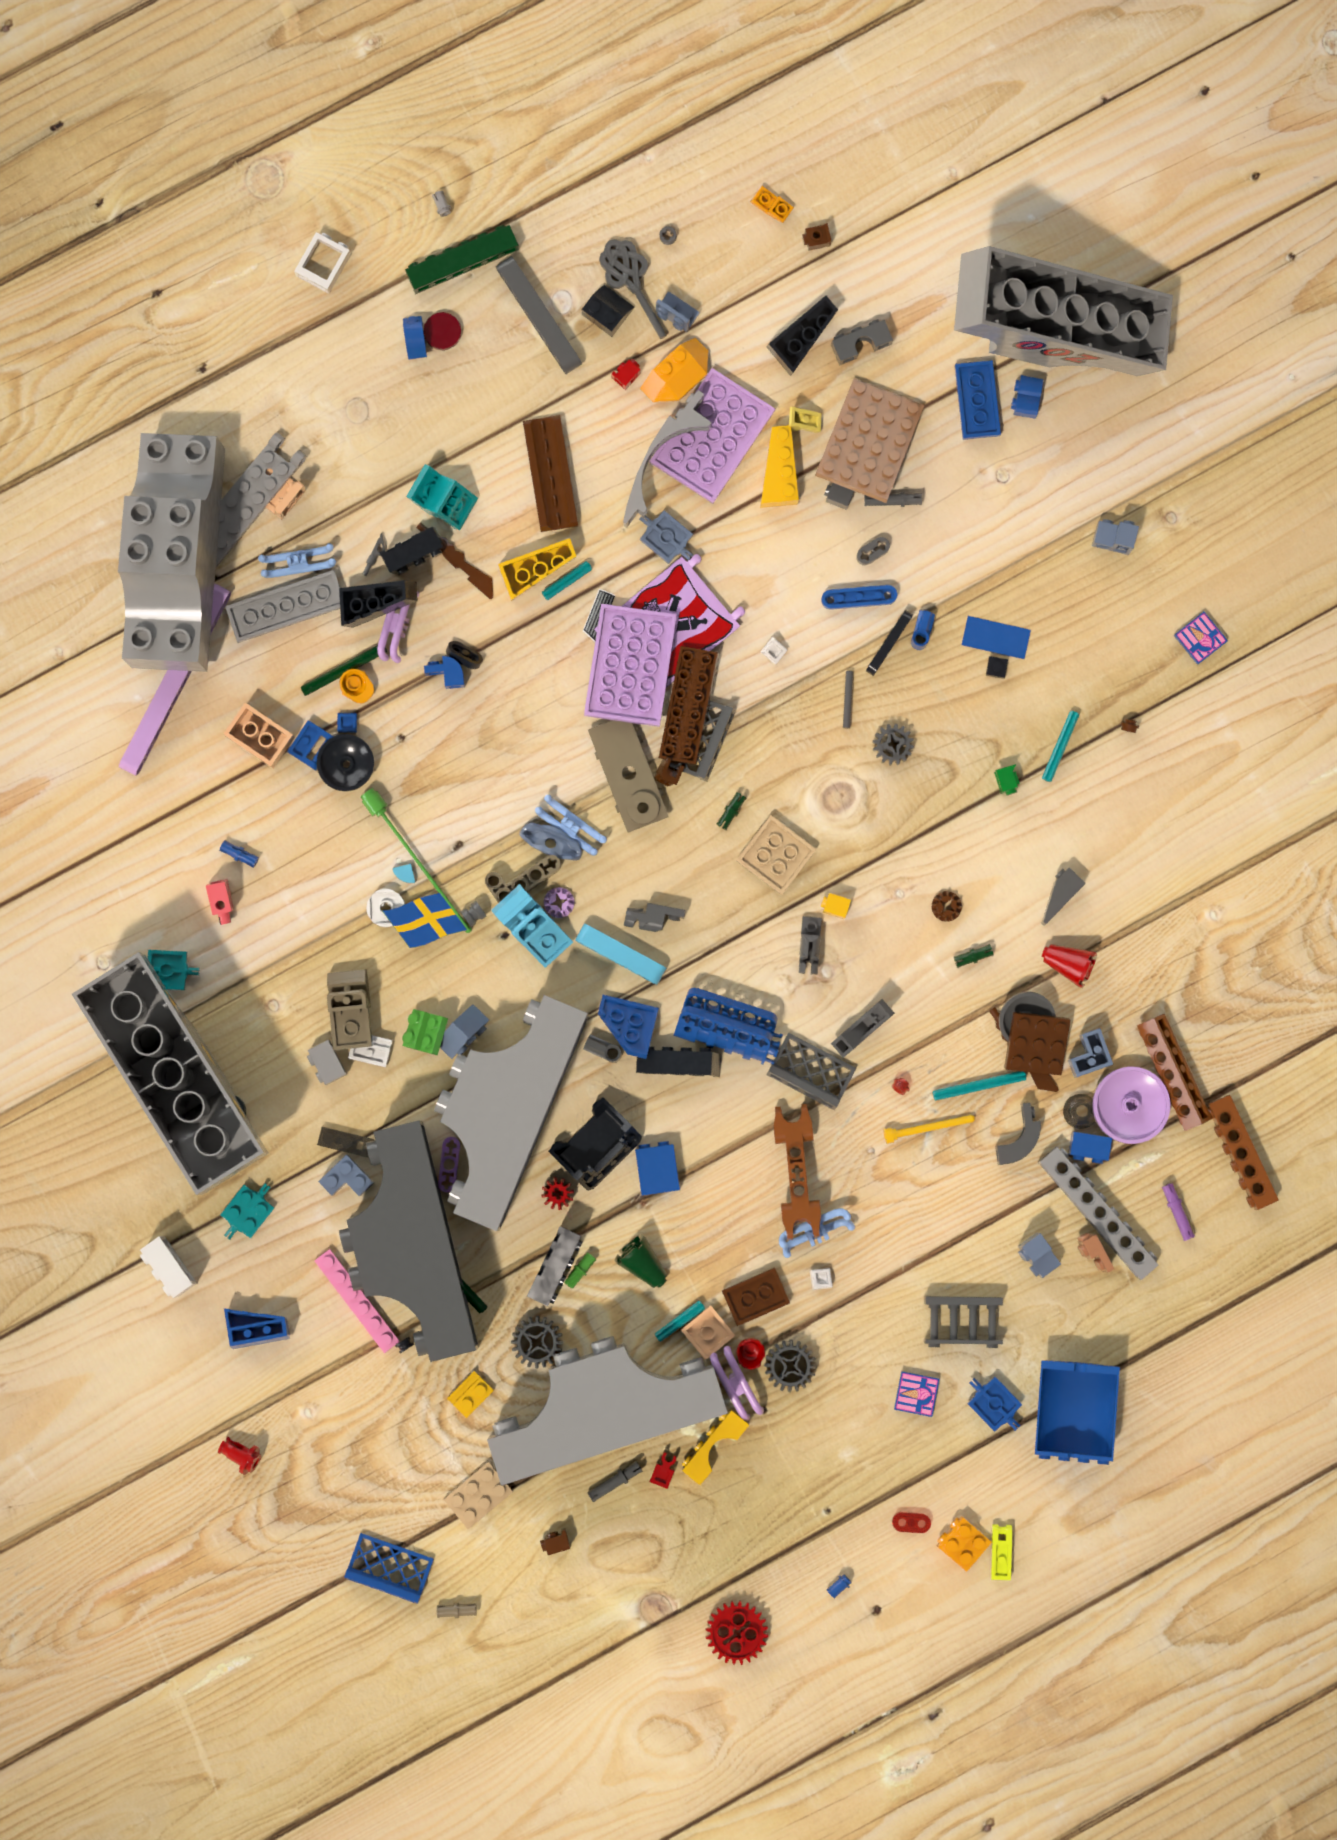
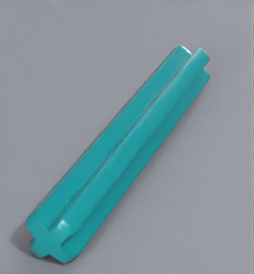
M1075 711L1069 712L1043 773V780L1047 782L1052 781L1079 718V713Z

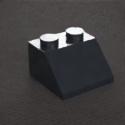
M604 284L590 297L581 310L582 316L613 337L635 307Z

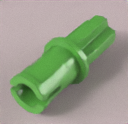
M587 1252L578 1265L574 1266L575 1269L565 1280V1284L570 1288H574L580 1279L587 1275L586 1272L596 1259Z

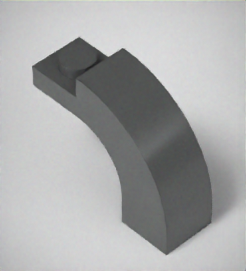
M881 999L837 1037L831 1045L844 1058L895 1013Z
M1030 1103L1020 1104L1023 1119L1021 1136L1011 1144L995 1146L998 1165L1010 1164L1023 1159L1037 1144L1040 1136L1041 1122H1033L1032 1118H1035L1034 1106H1031Z

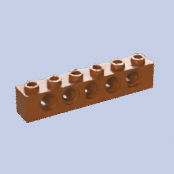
M1165 1014L1137 1025L1140 1036L1143 1038L1155 1069L1168 1091L1171 1104L1177 1113L1184 1131L1211 1120L1212 1117Z
M1226 1095L1206 1104L1216 1125L1214 1131L1218 1138H1222L1224 1143L1222 1148L1225 1154H1229L1232 1160L1230 1162L1231 1168L1240 1177L1238 1182L1241 1189L1247 1192L1248 1197H1246L1250 1208L1259 1210L1279 1201L1231 1096ZM1223 1112L1229 1116L1226 1124L1220 1120V1115ZM1231 1130L1237 1134L1235 1141H1231L1228 1138V1133ZM1238 1148H1242L1245 1151V1156L1242 1159L1236 1155ZM1248 1165L1253 1168L1251 1176H1247L1244 1172L1245 1167ZM1255 1183L1261 1186V1191L1258 1194L1254 1193L1252 1189Z

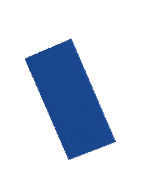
M968 616L962 645L1025 659L1031 630Z

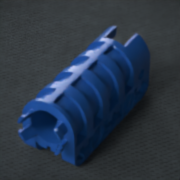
M691 988L687 992L673 1036L694 1043L697 1040L706 1043V1047L712 1049L716 1046L725 1049V1053L732 1054L734 1052L743 1055L742 1058L749 1061L750 1058L761 1061L762 1065H764L765 1061L774 1065L775 1061L766 1056L770 1054L773 1057H777L780 1042L773 1041L772 1038H782L783 1034L774 1033L778 1021L774 1013L699 988ZM709 1001H715L718 1005L712 1006L709 1004ZM745 1013H752L755 1017L749 1018Z

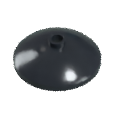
M340 734L327 740L320 748L317 755V770L323 782L332 789L343 792L353 791L362 787L370 779L374 770V756L368 744L361 738L350 734ZM345 761L350 762L348 768L343 767Z

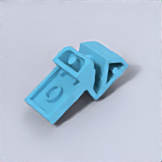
M520 884L491 910L502 924L511 931L512 935L545 968L573 943L569 936Z

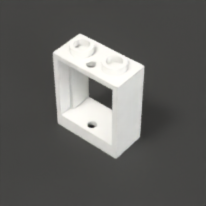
M316 232L294 271L295 275L329 294L351 256L349 247L342 242L336 243L332 241V238L325 233L319 234ZM319 242L341 253L327 280L305 269Z

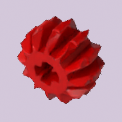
M555 1177V1185H552L548 1180L549 1189L542 1187V1190L548 1191V1194H542L541 1197H549L544 1204L547 1205L552 1201L551 1209H554L555 1204L558 1203V1210H562V1202L568 1207L569 1204L565 1200L573 1201V1198L567 1195L568 1193H574V1190L567 1191L571 1183L563 1186L564 1178L558 1184V1180ZM559 1188V1191H563V1196H560L561 1199H557L556 1196L552 1195V1192H555L554 1189Z

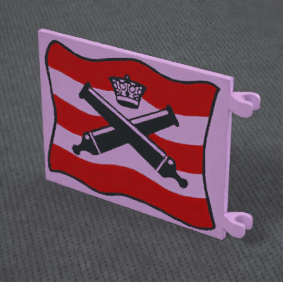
M695 554L688 562L683 557L679 558L622 605V607L662 612V610L679 612L666 688L674 682L681 646L711 651L740 627L736 620L745 614V610L741 606L730 614L692 568L701 562V557L698 554Z

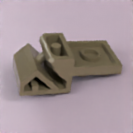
M367 969L327 973V988L329 991L327 994L328 1012L330 1013L333 1050L372 1047L369 1016L371 1003Z

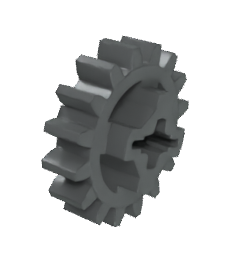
M887 724L886 730L881 727V734H875L878 740L872 741L873 744L877 745L873 748V751H878L876 758L882 757V763L888 760L890 766L893 761H895L896 765H899L900 759L903 762L907 760L905 755L911 756L912 753L908 750L914 748L913 745H910L914 739L908 738L910 731L905 733L904 726L898 729L897 724L893 728H891L890 724ZM895 733L900 734L903 738L895 736ZM887 734V741L880 744L882 737ZM891 739L894 743L898 744L895 750L892 746H889ZM906 745L905 751L900 755V747ZM884 751L889 752L892 757L887 756Z

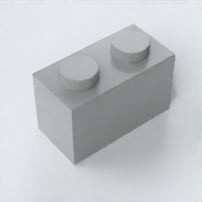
M330 1040L308 1050L310 1055L307 1058L311 1066H316L318 1072L315 1074L320 1083L324 1082L325 1085H328L347 1075L335 1050H333Z

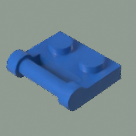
M308 720L287 752L316 771L318 752L312 761L307 758L321 736L326 739L324 743L334 736Z

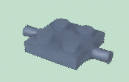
M665 510L653 521L647 516L640 517L639 520L648 526L640 541L666 563L670 564L679 554L683 555L688 561L693 557L694 554L685 548L693 534Z

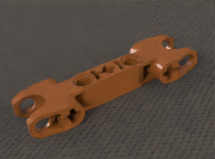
M801 1104V1117L793 1123L787 1122L783 1118L781 1106L775 1107L773 1125L775 1144L786 1143L791 1202L781 1203L782 1222L786 1230L787 1239L793 1240L794 1226L801 1221L809 1223L812 1227L814 1238L820 1237L821 1221L820 1200L809 1201L803 1145L805 1141H814L812 1121L807 1104ZM799 1149L801 1151L800 1156H791V1150ZM795 1168L803 1171L799 1174L800 1181H796V1174L792 1173L795 1171ZM802 1187L805 1192L799 1196L794 1193V1189Z

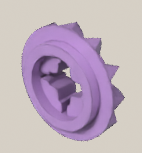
M563 887L553 888L547 892L544 898V908L552 917H566L574 908L573 895ZM556 895H558L560 900L567 899V901L562 903L561 911L558 905H551L553 902H556Z

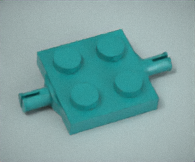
M148 950V960L166 989L185 990L187 976H199V972L192 971H200V968L188 967V952Z
M266 1183L263 1184L258 1192L251 1190L244 1184L220 1214L231 1226L224 1234L225 1237L228 1236L229 1240L237 1231L244 1233L251 1239L275 1208L264 1197L269 1189H271L268 1186L264 1190L267 1186Z

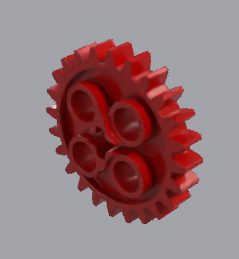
M732 1600L729 1607L726 1603H723V1610L717 1607L718 1614L711 1613L714 1620H707L711 1627L705 1628V1631L710 1632L706 1639L712 1640L708 1643V1647L714 1646L715 1648L712 1650V1653L719 1652L718 1659L724 1656L725 1663L732 1659L733 1665H735L736 1660H739L740 1664L743 1665V1659L745 1658L750 1663L751 1655L758 1658L756 1651L763 1652L760 1645H767L763 1638H767L768 1634L763 1633V1631L767 1630L768 1626H762L766 1619H759L762 1612L755 1613L756 1606L749 1609V1602L742 1606L741 1600H739L737 1605H734ZM736 1614H741L744 1617V1620L739 1624L733 1621V1617ZM746 1622H751L740 1631L741 1636L735 1635L728 1643L723 1644L724 1640L734 1634L733 1629L739 1630ZM721 1626H725L729 1629V1632L725 1636H720L718 1629ZM749 1629L756 1631V1636L752 1639H748L745 1636L746 1631ZM739 1642L741 1648L738 1651H732L730 1649L731 1643Z

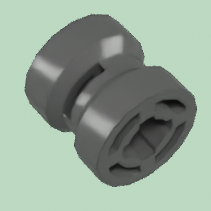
M477 901L471 904L470 910L465 908L460 911L471 927L476 924V919L482 920L487 917Z

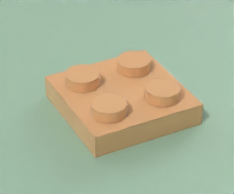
M711 1305L681 1329L705 1360L735 1336Z

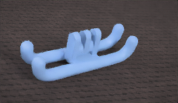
M328 543L323 547L268 556L261 554L258 560L262 563L287 560L289 568L277 570L263 569L261 576L264 578H274L334 567L336 564L334 558L313 564H308L307 560L309 556L330 553L333 551L334 546Z
M545 795L544 800L561 813L564 818L560 823L541 807H536V814L551 826L567 833L587 853L592 856L597 855L598 850L577 836V834L582 829L600 843L607 842L606 836L597 832L552 798L551 795Z
M837 1208L822 1214L819 1229L820 1237L814 1238L812 1227L807 1222L796 1225L793 1229V1235L805 1231V1234L786 1242L787 1234L785 1230L779 1237V1245L783 1248L784 1257L789 1258L791 1256V1248L808 1240L812 1247L815 1246V1239H817L819 1244L822 1243V1236H824L826 1241L829 1240L827 1232L841 1226H846L848 1230L853 1231L855 1225L850 1220L851 1214L843 1208ZM837 1216L844 1217V1219H838L831 1223L823 1225V1222L828 1221Z

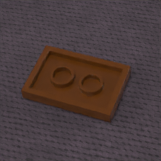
M775 1268L722 1290L737 1326L790 1304Z

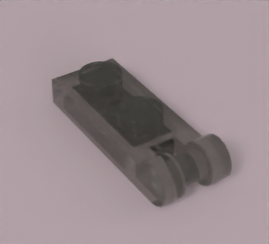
M321 1127L317 1145L369 1158L366 1142L374 1141V1139ZM358 1141L363 1142L362 1150L357 1149Z

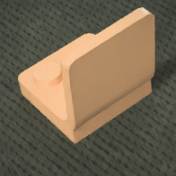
M267 469L266 474L272 475L273 470ZM289 478L266 508L283 520L306 491L305 486L301 482H294Z

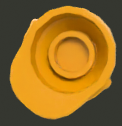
M349 669L340 677L339 684L343 696L360 704L367 702L373 696L374 686L365 671Z

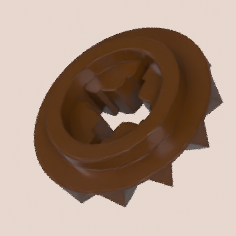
M944 891L934 897L931 908L937 919L950 922L960 915L962 903L955 893ZM952 900L950 907L954 911L948 909L942 913L944 906L941 902L947 903Z

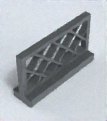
M709 701L710 706L708 710L716 707L721 709L719 717L711 719L707 711L710 721L706 722L705 726L712 724L714 730L711 735L705 737L703 734L701 742L704 741L707 748L705 752L698 756L699 767L697 772L689 770L687 763L669 764V767L674 769L685 764L684 773L708 782L735 715V710L732 707Z
M788 1033L778 1051L777 1057L774 1059V1065H771L766 1075L835 1110L856 1068ZM789 1039L797 1043L799 1050L788 1051L787 1043ZM809 1049L814 1051L816 1058L806 1061L803 1051ZM800 1052L803 1062L793 1065L790 1055ZM787 1056L790 1064L789 1067L782 1068L777 1065L779 1058ZM825 1058L831 1060L833 1067L823 1070L820 1060ZM817 1061L820 1071L810 1074L807 1064ZM804 1065L807 1075L802 1077L796 1075L794 1068ZM844 1067L850 1070L848 1077L840 1079L837 1069ZM834 1070L837 1080L827 1083L824 1073ZM821 1074L824 1084L819 1086L813 1084L811 1077ZM839 1084L841 1091L838 1096L830 1093L829 1085Z

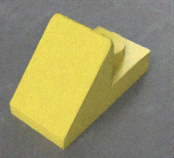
M790 407L789 427H791L792 432L798 430L814 433L821 432L822 413Z

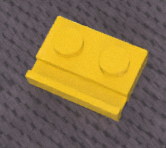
M473 1371L447 1400L468 1418L494 1389Z

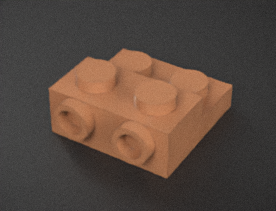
M1085 1233L1077 1238L1080 1245L1077 1248L1082 1257L1085 1256L1087 1259L1096 1258L1093 1261L1098 1270L1106 1273L1114 1270L1096 1234Z

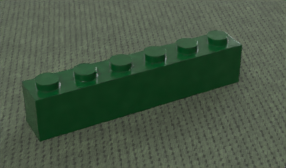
M500 225L491 233L484 232L478 235L477 239L472 241L465 240L456 248L449 247L443 250L442 254L437 256L435 254L430 255L421 263L414 262L408 265L405 271L415 295L518 251L519 245L510 225Z

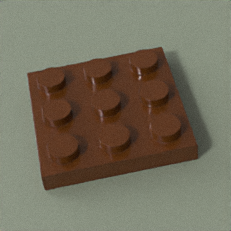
M1013 1012L1004 1068L1014 1071L1062 1075L1071 1020L1064 1017Z

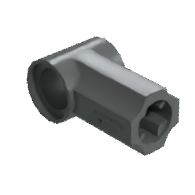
M591 1034L583 1050L599 1056L610 1063H617L622 1057V1051L617 1045H613ZM610 1049L618 1050V1056L615 1059L608 1057Z

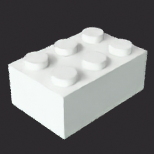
M165 1236L157 1237L140 1249L142 1252L140 1257L146 1265H151L153 1276L157 1281H162L164 1284L162 1288L168 1297H179L197 1284Z

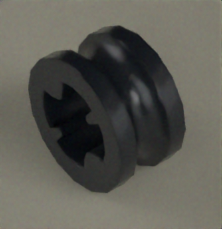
M409 1336L395 1345V1347L400 1349L399 1353L401 1354L413 1346L414 1342H410Z

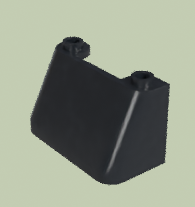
M604 1097L593 1104L592 1114L594 1116L568 1142L564 1140L556 1141L548 1151L588 1191L594 1189L642 1139L637 1130Z

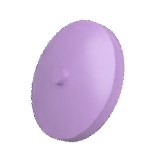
M1123 1067L1106 1075L1098 1084L1093 1096V1114L1100 1129L1113 1140L1125 1144L1142 1143L1155 1137L1164 1128L1170 1114V1098L1163 1082L1152 1072L1140 1067Z

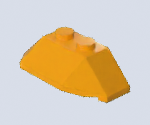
M696 338L680 344L651 371L640 390L653 403L659 401H680L707 376L708 350Z

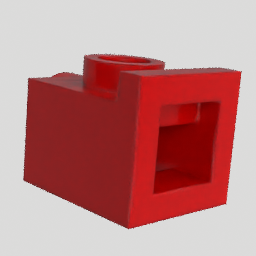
M634 359L628 360L626 363L622 362L616 370L617 373L612 372L611 378L626 391L641 374L640 365Z

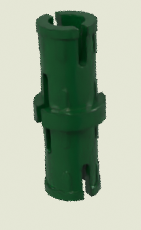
M738 792L735 793L730 804L724 808L725 812L716 823L720 827L725 821L722 829L726 831L733 818L738 816V810L747 799L745 796H742L737 801L741 796Z
M988 944L976 950L970 949L967 953L954 956V962L962 960L955 963L956 967L959 968L970 963L975 964L978 963V960L994 956L993 951L985 953V951L992 949L991 945Z

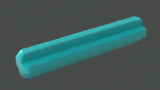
M585 561L543 590L542 595L546 600L551 599L592 570L591 565Z
M701 1301L696 1302L655 1333L656 1338L660 1342L702 1312L705 1306Z

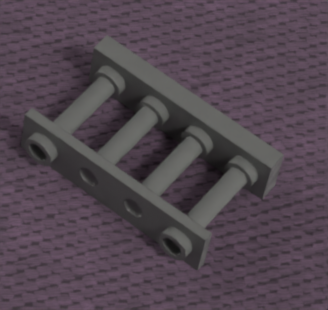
M924 1296V1304L929 1305V1308H931L930 1339H924V1343L928 1344V1347H940V1344H986V1348H998V1344H1003V1340H996V1309H998V1305H1003V1297ZM940 1305H948L950 1309V1339H938V1308H940ZM960 1305H967V1309H969V1339H957L958 1309H960ZM979 1305H987V1309H989L988 1340H977V1309H979Z

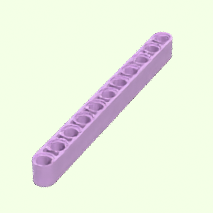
M215 583L211 633L231 596V591ZM167 670L120 761L119 768L135 776L139 774L192 671Z

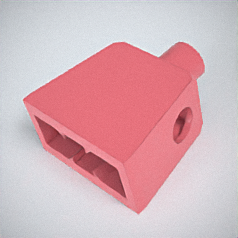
M228 879L208 883L206 890L212 915L218 914L220 925L231 923L229 912L233 911V903ZM218 901H223L225 907H220Z

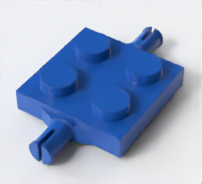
M995 1376L983 1386L974 1377L972 1380L977 1386L972 1381L969 1384L977 1392L967 1404L994 1432L1006 1423L1016 1431L1021 1425L1013 1416L1022 1404Z

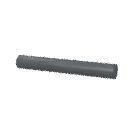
M846 671L843 714V728L850 729L853 671Z

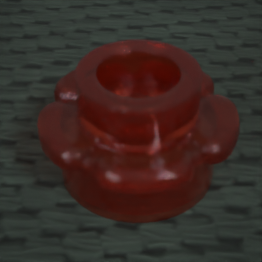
M894 1079L892 1085L894 1091L900 1095L910 1091L909 1083L905 1079Z

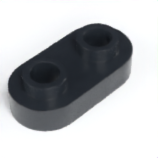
M451 641L446 648V654L467 668L478 669L481 666L483 657L468 646L458 641Z

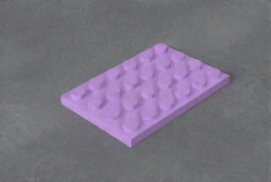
M711 368L697 389L704 393V400L696 409V412L708 419L712 427L709 431L683 433L668 440L655 452L650 460V464L713 504L775 412V408Z
M601 604L584 716L660 727L677 614Z

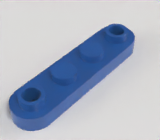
M891 585L832 589L823 593L821 603L824 608L829 610L891 605L897 598V590ZM890 593L891 597L886 599L884 594ZM832 597L834 602L828 603L827 598Z

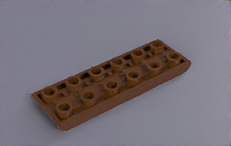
M560 415L523 421L540 531L547 532L578 527Z
M680 647L659 753L660 759L669 758L672 761L697 764L718 652Z

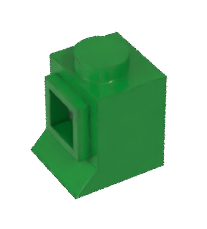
M1016 764L995 770L994 774L1000 794L1006 793V796L1017 793L1020 783L1016 771L1013 772Z

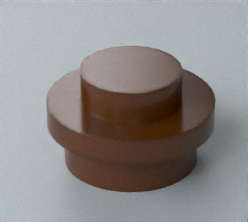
M1125 719V722L1121 721L1120 723L1122 725L1121 730L1136 733L1139 725L1136 724L1137 721L1132 719Z

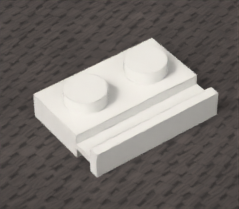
M372 1035L373 1046L350 1049L348 1059L386 1067L393 1040Z

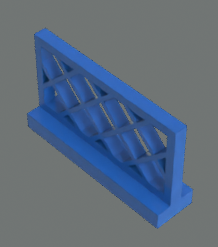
M360 1533L344 1578L418 1604L434 1559ZM363 1538L371 1541L374 1547L363 1553L360 1547ZM383 1546L389 1547L392 1555L381 1559L377 1549ZM392 1549L398 1550L399 1552L394 1554ZM358 1550L361 1552L359 1556H357ZM375 1551L380 1561L369 1566L364 1555ZM403 1552L408 1555L410 1562L400 1566L396 1555ZM410 1555H412V1556H414V1557H417V1558L414 1559V1560H412V1558H411ZM363 1557L367 1567L362 1570L352 1568L354 1561ZM394 1557L398 1568L387 1572L383 1562ZM420 1559L429 1561L427 1568L418 1573L414 1562ZM381 1563L385 1574L379 1577L374 1576L370 1568ZM412 1563L416 1574L406 1579L401 1568ZM368 1569L369 1572H370V1574H368V1573H366V1572H363V1571H365V1570ZM400 1570L404 1580L398 1583L392 1582L389 1574ZM422 1573H424L423 1579L420 1577ZM418 1576L421 1582L418 1591L411 1589L407 1582ZM405 1582L407 1587L402 1586L400 1584Z

